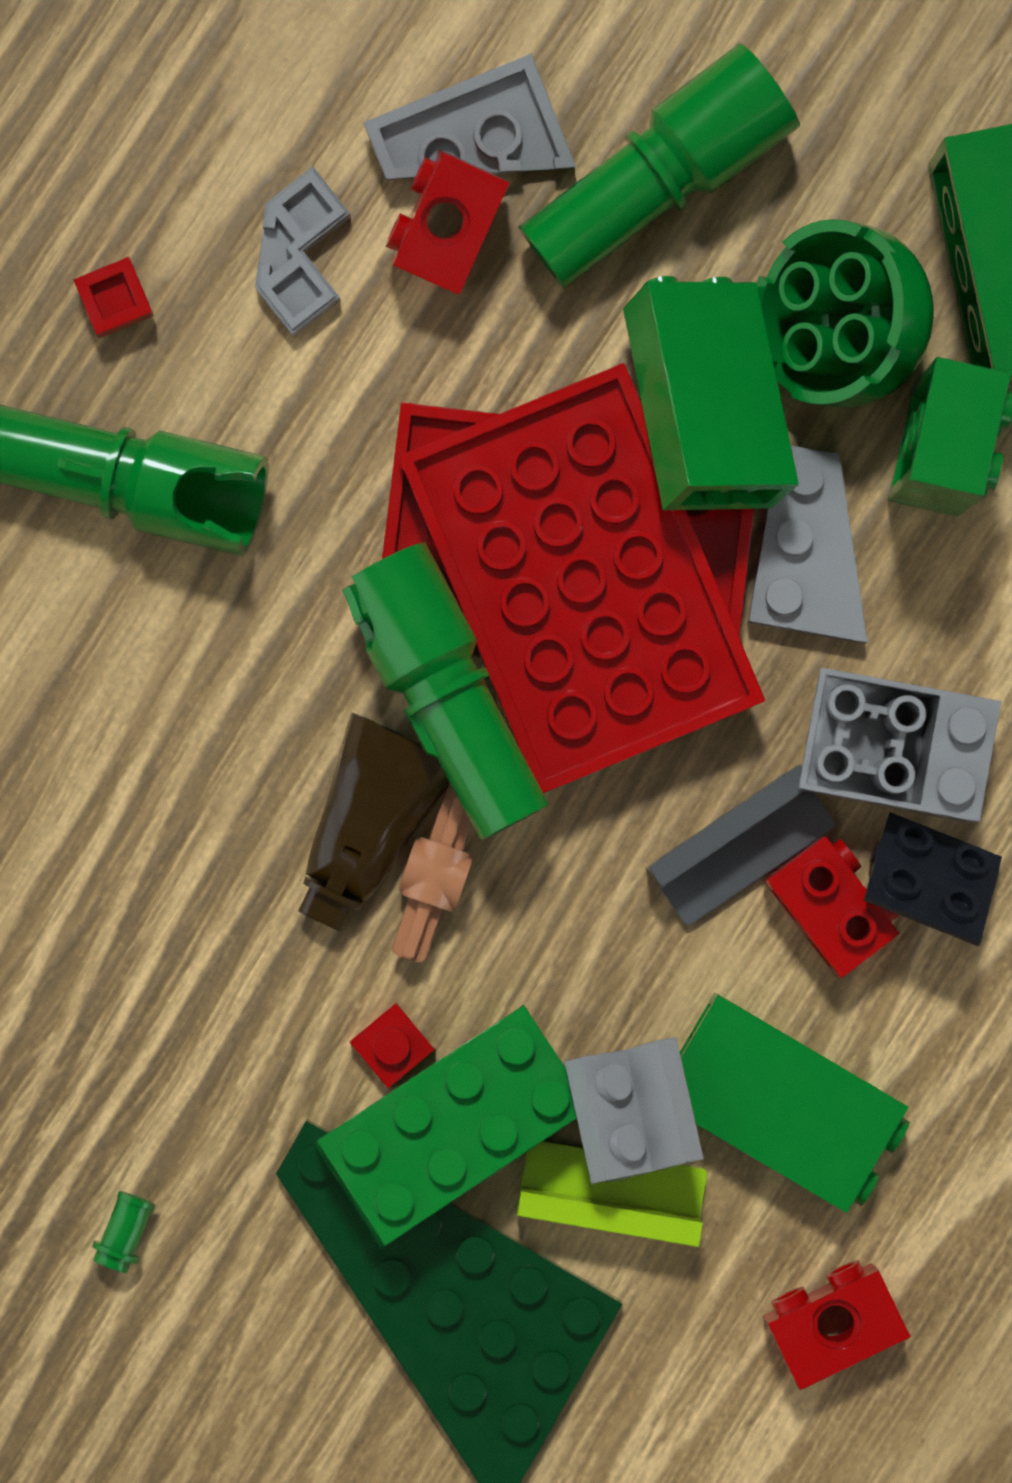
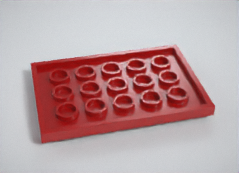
M621 363L398 456L461 610L477 639L476 646L490 675V680L515 740L543 794L766 701L687 511L663 510L643 407L625 363Z

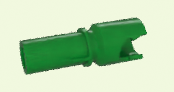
M739 43L651 109L650 126L640 135L633 130L625 136L627 145L519 225L518 228L547 270L560 286L565 289L673 206L679 211L687 206L685 197L694 190L707 193L715 192L800 127V122L789 100L767 69L745 45Z
M0 404V484L100 508L101 515L109 519H114L118 513L125 514L130 519L134 529L140 532L241 557L248 552L259 524L265 500L269 473L268 458L266 456L161 430L144 440L137 438L136 431L131 428L123 427L118 433Z
M426 542L402 549L351 576L355 584L346 587L342 592L348 602L353 620L356 625H359L365 638L366 652L385 688L401 693L406 698L409 706L403 711L425 753L438 759L480 841L507 829L549 806L546 797L484 680L490 677L486 667L477 669L472 659L477 639Z

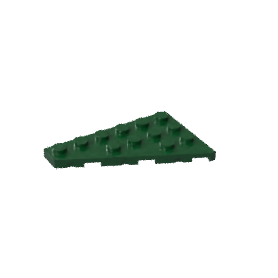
M307 1119L277 1170L276 1175L478 1483H521L621 1308L622 1301L452 1202L381 1249L314 1146L316 1141L329 1133V1131Z

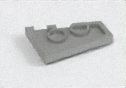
M531 54L363 122L386 180L414 179L424 157L435 161L439 149L493 174L576 168Z
M791 446L799 485L773 508H767L747 623L866 644L868 641L840 454Z

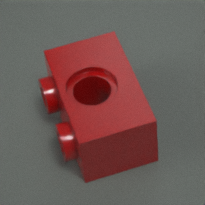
M440 149L435 161L424 157L410 191L419 194L410 217L401 213L398 215L385 247L394 250L391 258L392 265L460 295L509 186V182ZM440 203L455 205L458 207L461 215L458 228L447 236L436 235L427 226V217L430 210Z
M859 1260L842 1265L826 1275L829 1284L808 1294L804 1287L786 1292L771 1302L774 1310L763 1315L800 1391L911 1337L879 1270L873 1263L862 1267ZM834 1305L845 1307L849 1312V1323L843 1332L829 1336L818 1330V1318L824 1309Z

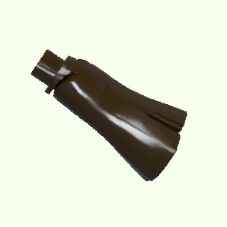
M351 713L342 741L330 792L310 851L306 875L308 876H305L303 882L309 889L298 911L342 932L352 909L361 910L364 905L362 902L366 903L384 880L407 842L450 785L438 759L427 755L421 743L409 741L403 738L402 734L359 714Z

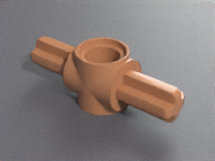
M449 786L444 793L429 840L422 837L415 840L399 886L401 895L409 897L392 946V952L401 958L413 962L423 963L427 959L443 909L451 912L453 909H457L474 859L471 857L472 854L463 852L472 824L452 786Z

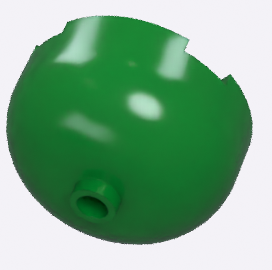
M829 219L810 223L793 232L782 241L786 247L776 258L767 277L759 276L757 281L778 382L791 393L790 396L792 398L810 404L831 407H857L870 404L891 394L916 370L931 338L934 321L933 295L929 280L921 263L913 252L898 238L884 230L869 225Z

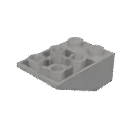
M820 667L798 789L966 823L980 822L1001 701Z

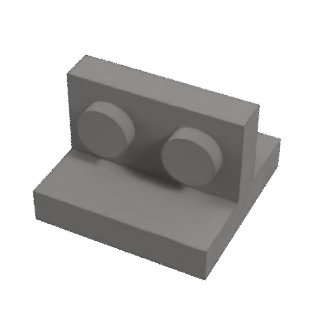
M676 1037L656 1040L626 1050L579 1057L565 1062L591 1184L624 1180L704 1159Z

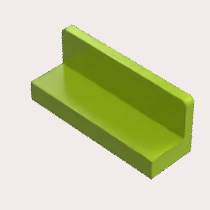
M544 1140L526 1152L517 1204V1216L699 1247L703 1226L700 1215L707 1172L704 1168L683 1164L624 1180L591 1184L583 1147Z

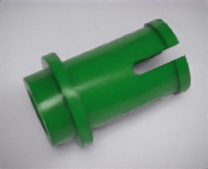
M119 1191L118 1199L101 1241L94 1240L92 1247L97 1250L93 1261L112 1270L127 1273L130 1264H137L139 1261V1257L134 1254L150 1214L154 1211L156 1205L136 1195Z

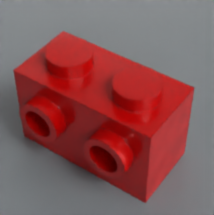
M821 836L763 879V882L836 977L843 978L900 934L891 923L899 915L863 901L866 888L854 874L862 868L861 864L841 839L831 844L826 836Z

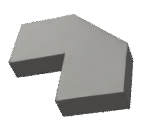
M311 167L265 203L263 234L255 288L293 337L341 301L338 294L305 253L351 218V216L314 167Z

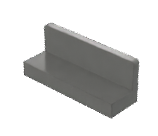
M801 764L794 766L646 867L684 924H693L833 829L835 823L816 794L812 791L798 789Z

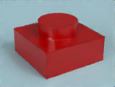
M129 256L73 279L99 339L155 316Z
M397 1002L350 1041V1044L388 1089L435 1050V1047Z

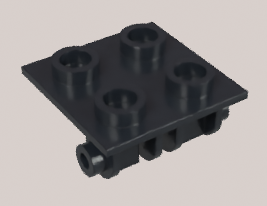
M889 812L881 841L878 840L869 860V863L874 865L863 901L979 947L1002 856Z

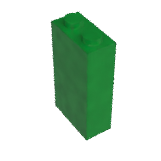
M661 276L648 280L624 306L623 312L663 510L773 508L796 488L799 482L757 283L732 282L728 277H713L702 282H678V279L673 276Z
M715 992L679 1051L696 1125L845 1213H848L853 1202L860 1206L866 1202L879 1178V1174L873 1171L874 1166L884 1149L890 1153L896 1150L910 1125V1121L903 1118L909 1108L907 1105Z

